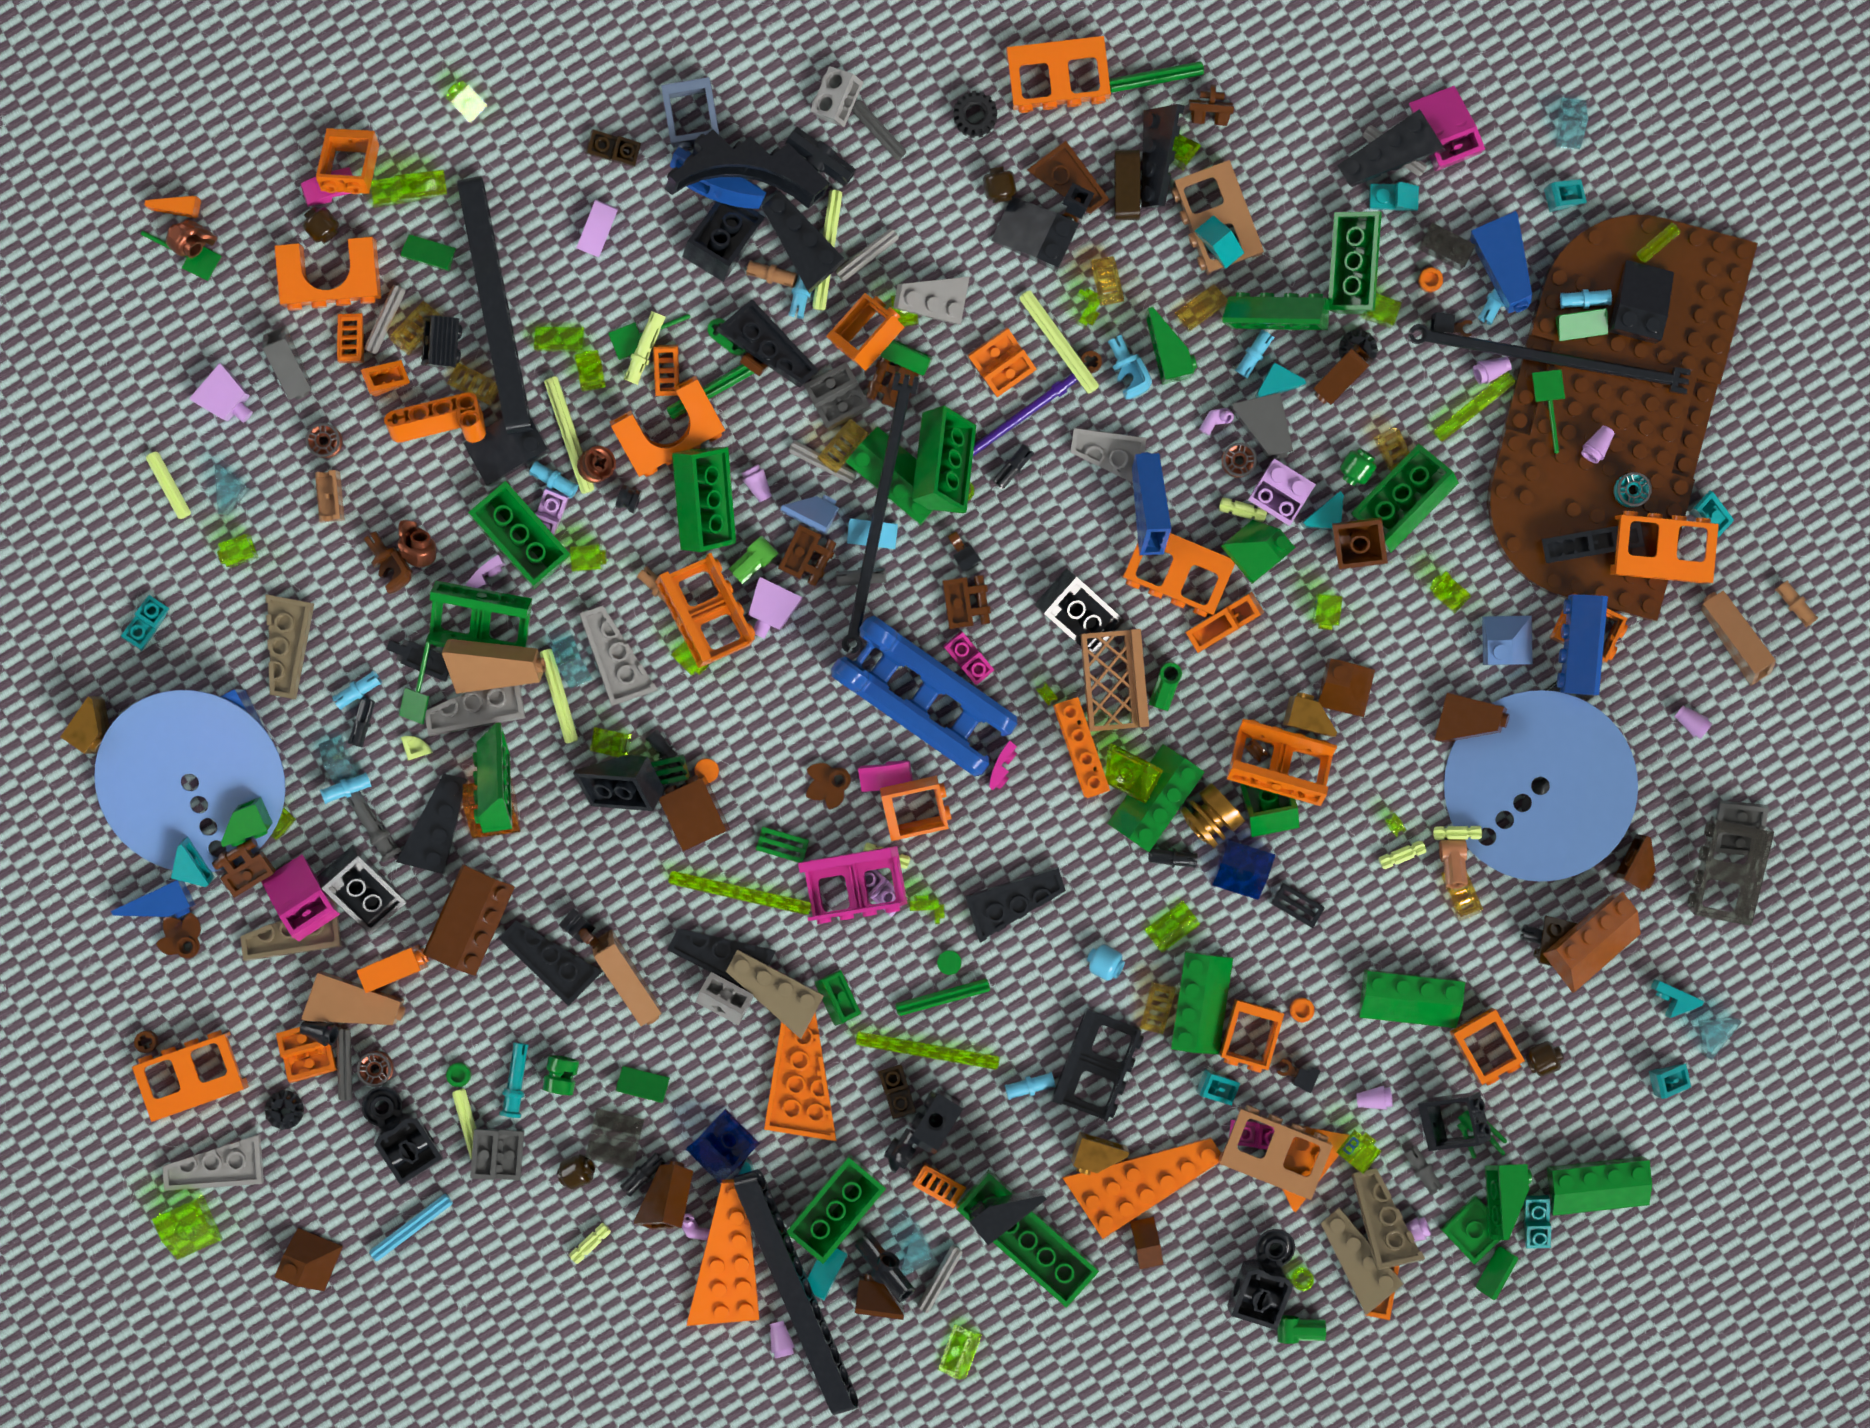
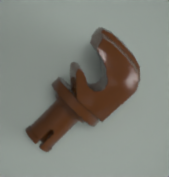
M377 531L372 532L370 535L375 543H373L368 535L363 539L375 556L371 564L374 568L380 567L378 575L381 578H385L390 570H394L393 577L385 585V588L389 594L396 593L411 581L413 572L395 547L387 549Z

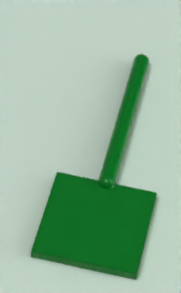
M141 231L140 234L170 249L165 241L145 231ZM203 247L202 251L194 258L184 256L187 259L182 269L209 281L222 256Z
M686 314L666 322L660 330L690 318V315ZM635 322L608 333L619 360L631 356L632 353L634 354L642 333H639Z
M1562 370L1532 373L1535 402L1548 401L1554 452L1557 454L1559 453L1553 400L1565 399Z
M430 641L425 643L416 691L407 687L404 689L399 716L419 724H424L429 696L420 693Z

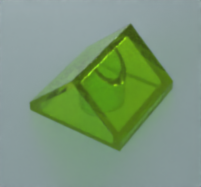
M1110 743L1107 749L1106 763L1108 785L1146 803L1163 770Z

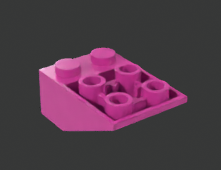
M1455 85L1409 103L1412 114L1419 109L1422 111L1446 151L1439 154L1429 155L1435 172L1477 156L1485 150L1477 126Z
M303 854L261 881L280 919L290 935L297 941L302 940L340 915L330 897L321 889L317 876Z

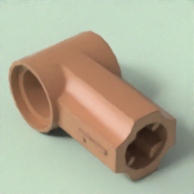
M1440 840L1439 855L1444 865L1446 887L1459 889L1467 886L1466 840Z

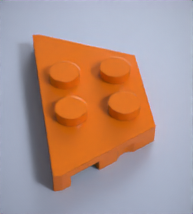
M1303 1126L1308 1134L1314 1135L1315 1132L1329 1137L1328 1141L1333 1145L1319 1179L1320 1181L1352 1137L1346 1133L1342 1134ZM1295 1137L1284 1160V1168L1303 1176H1309L1319 1154L1320 1146L1300 1137ZM1282 1189L1292 1210L1296 1212L1306 1198Z

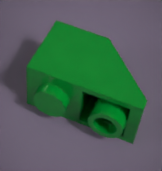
M261 797L240 804L233 811L221 841L222 847L230 844L232 847L244 843L246 838L253 836L256 839L268 833L267 830L273 822Z

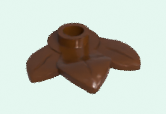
M826 763L813 764L807 768V773L814 781L809 785L806 797L811 800L825 799L829 810L838 807L844 800V790L851 783L849 772L840 767L833 769ZM836 775H841L843 777L842 784H836L834 782V777Z
M189 913L183 921L175 917H165L163 919V930L166 937L156 942L159 950L166 955L178 954L182 958L187 959L196 956L200 950L198 937L201 933V924L198 918L193 913ZM187 941L192 944L190 951L184 947Z

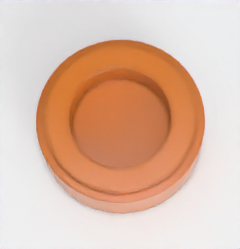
M1434 267L1424 269L1418 276L1419 287L1428 293L1437 291L1443 284L1442 273Z
M704 758L696 764L694 772L695 775H698L699 779L706 777L708 783L718 777L719 766L714 760Z
M1303 997L1293 1000L1289 1007L1291 1017L1301 1023L1309 1021L1315 1011L1312 1002Z

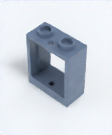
M710 77L661 85L672 147H681L684 150L692 148L691 144H694L698 136L703 133L706 135L711 130L676 136L671 98L706 93L712 130L720 135Z

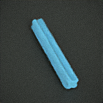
M447 1194L442 1195L372 1248L369 1252L371 1257L375 1261H379L450 1207L453 1203L451 1198Z

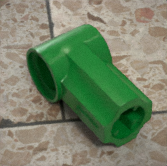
M1166 662L1161 665L1148 705L1169 711L1178 682L1182 678L1181 668L1177 664ZM1167 667H1175L1177 670V675L1173 680H1167L1164 677V671Z
M1283 1315L1277 1329V1342L1284 1344L1299 1343V1341H1325L1326 1338L1325 1319H1303L1298 1316Z

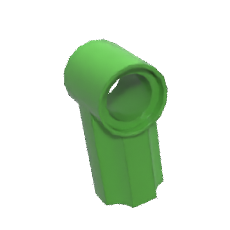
M763 536L754 541L747 548V552L729 568L742 584L747 582L761 567L767 566L779 554Z

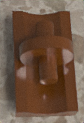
M1211 84L1210 91H1200V98L1209 100L1189 99L1188 107L1191 110V121L1196 124H1205L1206 112H1215L1214 125L1227 126L1230 114L1234 112L1233 102L1215 101V99L1224 100L1225 93L1216 92V85Z

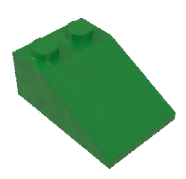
M1154 307L1148 308L1145 317L1162 385L1191 378L1197 368L1194 354L1190 355L1187 346Z
M1528 1164L1486 1165L1485 1179L1489 1239L1509 1240L1528 1194L1529 1184L1532 1182L1531 1170L1528 1169Z

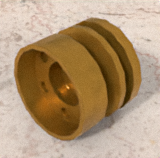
M1210 783L1199 793L1204 802L1202 806L1191 800L1189 803L1196 811L1192 814L1185 806L1180 811L1186 820V824L1202 841L1215 848L1219 844L1212 837L1213 834L1216 833L1222 840H1225L1226 837L1221 827L1225 825L1234 832L1245 820L1225 796Z

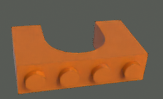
M373 237L348 239L350 271L346 280L340 286L331 290L317 289L309 282L306 275L304 247L299 243L276 245L275 257L280 305L287 307L289 311L302 310V306L312 305V308L327 307L326 303H336V306L351 305V301L360 300L361 304L375 303V299H381L376 240Z
M696 375L674 387L689 417L687 430L678 440L667 444L650 440L642 431L631 410L610 421L615 435L639 477L642 475L647 477L658 471L657 467L664 463L666 465L672 464V453L699 449L701 443L707 440L713 442L722 436V432L725 431Z

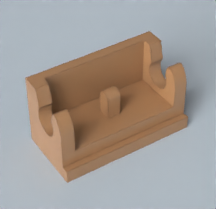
M337 470L315 472L320 523L344 521L340 472Z

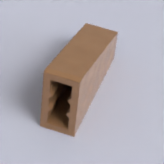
M1724 590L1718 594L1713 592L1703 600L1705 603H1703L1701 611L1750 686L1772 673L1776 660Z
M449 639L442 651L456 694L539 683L543 672L546 671L545 660L540 657L537 648Z
M612 929L598 937L600 943L594 949L592 948L593 956L641 1027L645 1024L650 1025L657 1021L659 1015L662 1014L660 1005Z
M321 971L316 975L301 1019L318 1022L394 1025L398 1020H402L406 1007L403 1006L404 999L378 990L365 993L361 984Z

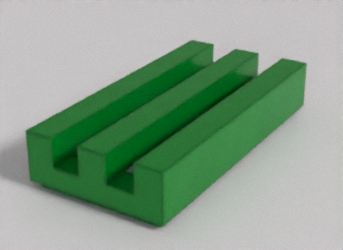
M762 826L756 850L801 863L804 860L809 840ZM769 833L803 843V846L800 848L765 837V834ZM765 842L799 852L800 856H793L763 847L762 845Z

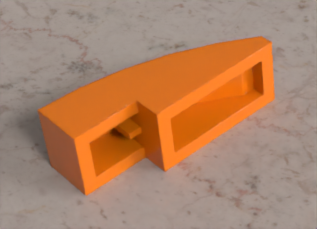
M1250 592L1185 633L1197 653L1259 617L1264 613V610L1253 592Z

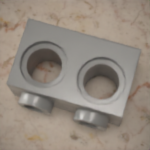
M829 66L822 78L817 96L812 101L810 111L821 120L845 127L863 81L853 73Z

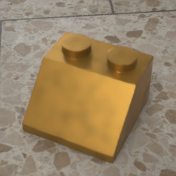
M1297 693L1296 696H1290L1283 725L1329 737H1336V729L1320 702L1313 701V695Z
M88 696L60 737L84 754L97 753L102 739L110 727L105 699Z
M1079 1132L1071 1160L1073 1166L1077 1168L1076 1171L1090 1175L1091 1172L1099 1173L1127 1158L1129 1151L1125 1145Z

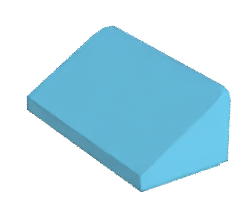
M849 518L847 544L866 546L871 521ZM883 522L878 547L895 549L898 524Z

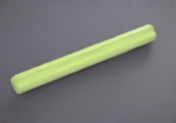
M839 190L829 191L823 236L834 248L842 200V192ZM830 275L815 288L812 305L815 310L823 311L826 309Z
M1029 290L1023 293L1019 300L1084 390L1088 394L1094 392L1099 387L1098 382L1032 291Z
M550 377L544 380V384L582 494L592 492L595 489L594 484L584 480L577 468V461L583 451L558 377Z

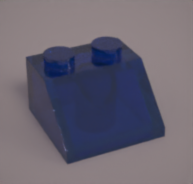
M1226 839L1212 886L1259 900L1268 880L1275 854Z
M725 1109L693 1140L686 1150L720 1184L722 1180H725L739 1167L760 1143Z

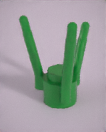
M1466 1110L1457 1117L1460 1121L1457 1127L1463 1136H1469L1467 1129L1473 1132L1469 1112ZM1487 1121L1491 1132L1503 1143H1507L1506 1138ZM1490 1134V1143L1501 1155H1505V1151ZM1470 1146L1468 1147V1150L1470 1151L1472 1158L1475 1159L1476 1153L1474 1151V1147Z

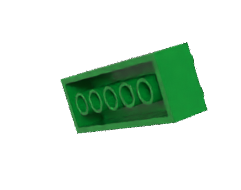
M988 1169L956 1205V1210L969 1221L970 1208L978 1201L982 1200L984 1203L991 1198L1016 1193ZM1035 1210L993 1241L997 1247L1066 1308L1099 1272L1096 1264Z

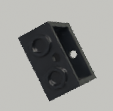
M1480 1092L1432 1097L1418 1103L1428 1151L1479 1146L1491 1140V1128L1487 1123L1485 1103L1481 1098ZM1466 1102L1474 1135L1447 1138L1440 1105Z

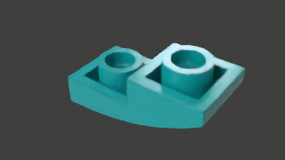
M148 595L135 612L134 619L122 633L121 638L140 651H143L161 625L169 608Z
M1549 1195L1526 1196L1524 1201L1526 1249L1551 1248Z
M836 1248L824 1264L818 1259L816 1260L808 1276V1281L817 1298L825 1301L838 1272L847 1258V1253Z

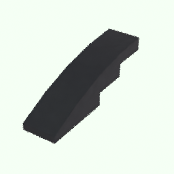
M1632 523L1630 525L1628 549L1643 547L1644 540L1641 523ZM1618 526L1542 539L1546 563L1615 552Z

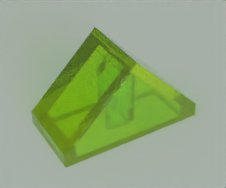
M1180 134L1179 137L1175 136L1172 151H1176L1172 163L1184 172L1198 153L1201 145Z
M594 727L590 751L614 757L628 755L632 734Z

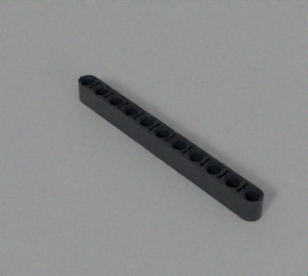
M482 176L458 180L457 186L506 432L508 435L530 431L533 430L484 181Z
M756 1169L735 1176L734 1186L829 1410L833 1415L857 1409V1394L763 1173L760 1169Z

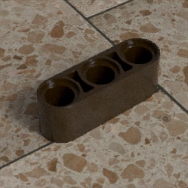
M1139 149L1115 150V220H1140Z

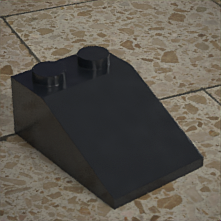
M1012 196V200L1009 201L991 241L1057 272L1079 223L1056 212Z
M716 201L687 241L682 257L724 282L738 263L765 217L750 208L735 207Z
M1626 260L1608 332L1654 344L1662 341L1668 318L1674 272Z
M531 413L533 430L508 435L504 419L502 418L485 429L486 435L481 441L475 443L466 441L463 443L486 486L551 452Z
M1067 568L1034 604L1080 646V634L1116 631L1125 621ZM1101 637V638H1102L1104 641H1107L1109 637ZM1096 638L1087 639L1088 649L1093 654L1103 645Z
M624 755L579 768L573 772L588 802L593 807L654 811L665 790L649 758L642 755Z
M352 845L317 876L321 889L370 935L407 903L384 875L355 845Z
M1041 1188L991 1198L984 1203L980 1200L970 1208L969 1221L986 1244L989 1245L1046 1201V1193Z

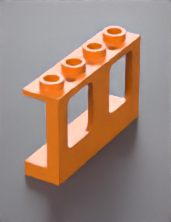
M1104 36L1012 46L1006 49L1013 110H1018L1019 113L1031 112L1035 107H1043V110H1052L1061 104H1067V107H1077L1082 105L1081 102L1091 101V104H1102L1106 102V99H1110L1111 91ZM1095 58L1098 66L1099 90L1073 93L1070 86L1068 62L1076 59ZM1033 64H1047L1051 95L1048 97L1025 99L1022 96L1020 67Z
M1623 511V515L1615 516V520H1619L1615 564L1610 567V575L1705 584L1713 583L1719 524L1711 523L1709 518H1696V522L1687 521L1686 516L1672 515V519H1662L1663 514L1648 513L1647 517L1638 516L1636 511ZM1633 521L1656 523L1658 525L1657 551L1654 557L1633 556L1629 554L1630 525ZM1681 526L1705 528L1707 530L1705 558L1702 562L1679 560L1677 558L1678 535Z
M1170 533L1164 552L1172 555L1173 561L1163 584L1156 586L1136 576L1137 568L1143 555H1139L1137 542L1126 571L1122 576L1123 579L1127 580L1126 585L1135 589H1139L1140 586L1149 589L1148 594L1159 599L1164 595L1171 598V604L1180 608H1184L1185 605L1194 608L1193 613L1204 618L1208 614L1214 615L1235 565L1231 558ZM1194 565L1211 571L1218 576L1216 585L1206 605H1201L1181 595V590L1189 571Z
M709 553L705 559L669 574L667 571L659 575L655 581L698 668L746 648L755 640L754 629L750 623L746 622L743 616V607L739 601L736 602L732 594V585L728 580L724 579L721 573L722 566L717 558L714 559L712 553ZM707 572L718 595L696 606H690L679 586V582L698 573ZM722 615H729L740 638L714 650L709 646L701 630V625Z
M1075 697L1054 704L1053 708L1083 796L1090 798L1110 791L1079 698Z
M1243 719L1237 731L1227 780L1321 806L1327 796L1328 786L1326 785L1332 757L1337 749V745L1330 744L1326 740L1309 738L1301 733L1285 731L1277 726L1264 725L1256 720ZM1247 738L1266 742L1273 746L1269 769L1241 762ZM1293 752H1300L1319 758L1320 765L1316 783L1288 775Z
M218 1030L207 1034L208 1039L199 1042L198 1038L185 1042V1048L176 1050L175 1046L162 1050V1056L153 1058L152 1054L138 1059L139 1064L132 1066L151 1122L249 1087L246 1078L242 1079L229 1043L228 1036L231 1035L230 1032L222 1034V1031ZM215 1043L219 1047L227 1072L224 1076L202 1082L199 1079L191 1052ZM164 1060H170L178 1078L180 1090L157 1099L153 1096L145 1068Z

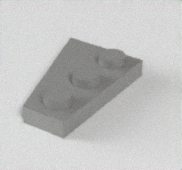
M970 277L898 284L893 308L961 325Z
M1074 428L1070 452L1133 483V460L1135 454L1145 452L1147 438Z

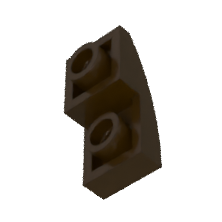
M593 129L590 133L585 154L635 167L641 143Z
M902 1064L878 1071L893 1120L917 1113Z

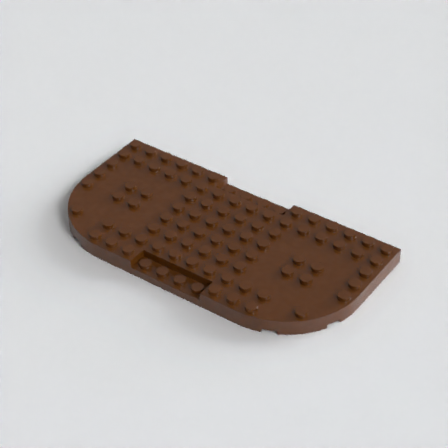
M1639 214L1624 215L1602 221L1576 236L1563 248L1550 265L1539 292L1525 347L1672 373L1674 367L1690 369L1691 373L1690 375L1680 374V378L1689 379L1688 385H1678L1679 388L1688 389L1687 395L1669 392L1670 385L1525 359L1521 360L1489 481L1487 508L1491 524L1490 528L1500 552L1509 565L1535 587L1568 599V595L1574 593L1578 595L1608 596L1607 609L1653 622L1658 621L1668 580L1610 575V567L1615 564L1616 551L1546 563L1542 539L1618 526L1619 520H1615V516L1623 515V511H1636L1638 516L1647 517L1648 513L1663 514L1662 519H1672V515L1686 516L1695 482L1693 478L1717 387L1721 384L1758 243L1662 217ZM1626 260L1674 272L1668 318L1662 341L1654 344L1608 332L1607 335L1559 342L1555 318L1558 315L1607 308L1609 328ZM1583 289H1588L1589 291L1611 289L1612 303L1611 305L1590 306L1589 309H1583V307L1561 309L1560 293L1582 292ZM1562 370L1565 399L1553 400L1559 453L1557 454L1554 452L1548 401L1535 402L1532 373ZM1602 426H1607L1615 434L1604 459L1598 463H1592L1581 454L1582 446ZM1631 472L1645 475L1652 486L1650 498L1644 504L1637 507L1622 506L1616 501L1614 496L1616 481L1621 476ZM1635 485L1629 487L1630 494L1637 493L1635 492ZM1640 522L1644 546L1628 549V552L1633 556L1654 557L1657 551L1658 525L1656 523ZM1683 526L1679 528L1678 542Z

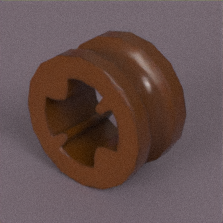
M1087 351L1082 355L1081 360L1085 364L1087 361L1084 359L1087 356L1090 359L1095 357L1097 359L1095 364H1098L1097 367L1093 368L1090 366L1087 369L1091 374L1096 373L1101 368L1102 358L1096 351Z
M1252 739V744L1246 745L1245 749L1260 763L1261 757L1268 756V753L1255 739Z
M150 1030L138 1033L134 1039V1046L141 1053H149L155 1050L159 1043L156 1033ZM143 1035L146 1038L152 1039V1043L149 1044L150 1048L141 1044V1040L144 1039Z

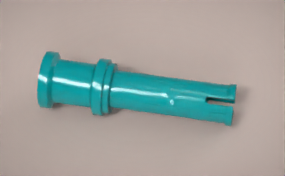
M513 1042L507 1088H504L502 1092L504 1102L503 1108L499 1112L500 1116L521 1118V1113H519L521 1098L525 1094L522 1090L529 1044Z

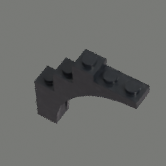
M711 130L706 135L703 133L694 141L693 153L685 160L684 165L680 168L675 167L668 173L665 190L673 195L684 187L702 180L718 177H741L777 187L793 196L806 208H810L825 195L830 183L789 143L781 149L777 147L769 154L750 136L744 142L738 141L732 148L719 134Z

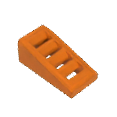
M197 196L145 200L144 205L151 211L196 219L199 215L201 199Z
M362 313L338 314L337 362L364 363ZM344 321H357V325L344 326ZM344 331H357V335H344ZM345 340H357V343L345 345ZM356 349V354H345V350Z
M678 344L654 345L655 396H676L678 394L674 387L680 384ZM659 353H673V357H659ZM659 363H674V367H659ZM660 373H674V377L660 378ZM660 383H674V387L660 388Z
M924 1162L912 1182V1185L953 1209L966 1189L965 1186ZM929 1172L932 1176L925 1185L922 1182ZM936 1177L940 1178V1181L937 1184L936 1188L933 1190L930 1187L935 1181ZM947 1182L949 1185L943 1195L938 1192L943 1184ZM954 1186L957 1190L951 1200L946 1197Z

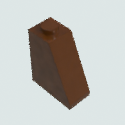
M1355 343L1315 385L1313 389L1316 393L1314 395L1322 403L1328 402L1332 405L1370 366L1373 359Z
M1447 693L1434 740L1445 743L1501 733L1502 727L1506 728L1509 721V714L1506 713L1507 708Z
M671 1161L670 1165H660L635 1217L634 1224L652 1230L682 1228L693 1170L684 1168L685 1164Z

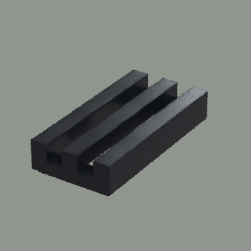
M1284 883L1281 884L1270 903L1311 928H1314L1325 909L1324 906ZM1286 890L1317 908V912L1314 913L1285 896L1283 892ZM1279 899H1283L1312 916V921L1278 903Z

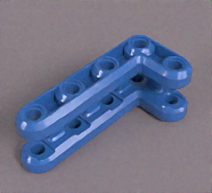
M876 616L867 617L859 628L860 637L866 640L867 645L854 661L846 656L838 658L831 668V677L974 777L983 775L990 765L989 756H983L970 747L968 737L979 722H987L1000 731V735L1003 737L1011 735L1018 725L1017 716L914 645ZM877 648L882 652V657L872 671L867 672L862 668V664L872 649ZM898 666H907L921 676L922 685L910 700H903L889 690L890 687L887 682ZM939 694H947L961 704L960 707L963 712L951 728L945 727L944 729L929 718L930 715L927 710Z

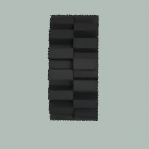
M972 91L969 94L968 92L965 93L954 106V123L957 125V129L963 132V135H970V138H975V136L980 138L984 134L990 133V130L994 128L997 121L996 104L991 100L992 97L986 96L985 92L982 91L980 93ZM977 105L984 110L985 117L980 123L968 121L966 111L969 107Z

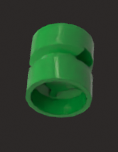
M549 1055L546 1066L549 1074L544 1076L542 1090L560 1095H573L576 1083L573 1076L578 1073L580 1061L565 1056Z

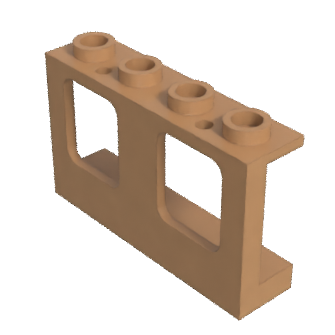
M1230 160L1174 181V188H1171V193L1174 201L1179 202L1181 205L1180 217L1183 224H1188L1191 233L1188 234V238L1192 248L1196 247L1199 257H1197V262L1201 271L1205 270L1206 274L1210 275L1213 271L1224 268L1217 259L1212 260L1208 257L1204 243L1194 232L1213 215L1224 225H1233L1240 246L1244 251V254L1232 264L1263 254L1262 244ZM1214 178L1222 195L1223 204L1198 214L1192 213L1184 189L1206 179Z
M1246 1105L1245 1108L1239 1106V1113L1225 1149L1219 1156V1164L1312 1200L1333 1146L1328 1141L1329 1137L1315 1132L1314 1135L1305 1132V1127L1292 1123L1291 1126L1283 1124L1282 1118L1269 1114L1268 1117L1260 1115V1110L1250 1105ZM1249 1119L1257 1120L1274 1128L1273 1136L1263 1158L1240 1151L1237 1147L1246 1122ZM1295 1137H1300L1320 1146L1319 1154L1309 1176H1303L1283 1166L1292 1140Z

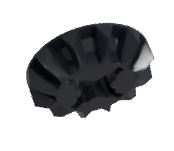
M1361 329L1350 331L1343 336L1339 343L1340 358L1352 348L1353 345L1350 343L1358 345L1365 341L1362 349L1374 361L1378 352L1377 341L1369 332Z
M287 1090L272 1094L267 1099L264 1107L265 1119L270 1122L272 1127L281 1130L296 1126L304 1114V1106L300 1097L294 1092ZM285 1100L286 1108L294 1112L285 1114L282 1120L281 1112H277L274 1109L282 1107Z

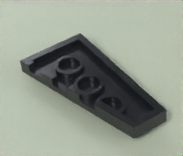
M1175 104L1143 110L1141 208L1151 209L1166 205L1171 174L1168 172L1169 165L1175 158L1176 151L1172 150L1175 136L1179 137L1181 126H1177L1179 114H1183L1185 105Z
M1419 109L1337 166L1348 184L1354 187L1380 177L1385 172L1398 170L1406 164L1421 161L1429 155L1439 154L1446 151V149Z
M780 190L762 206L810 294L845 262L844 257Z
M753 299L716 330L799 388L819 371Z
M443 773L396 862L445 874L469 779Z
M1057 866L966 895L965 898L979 942L985 941L987 937L1003 930L1010 923L1021 919L1028 912L1044 905L1066 890Z
M517 921L499 937L568 1007L603 972Z
M682 928L677 929L667 948L668 951L722 977L744 990L746 989L726 972L737 950L739 949L767 965L770 964L776 952L773 949Z

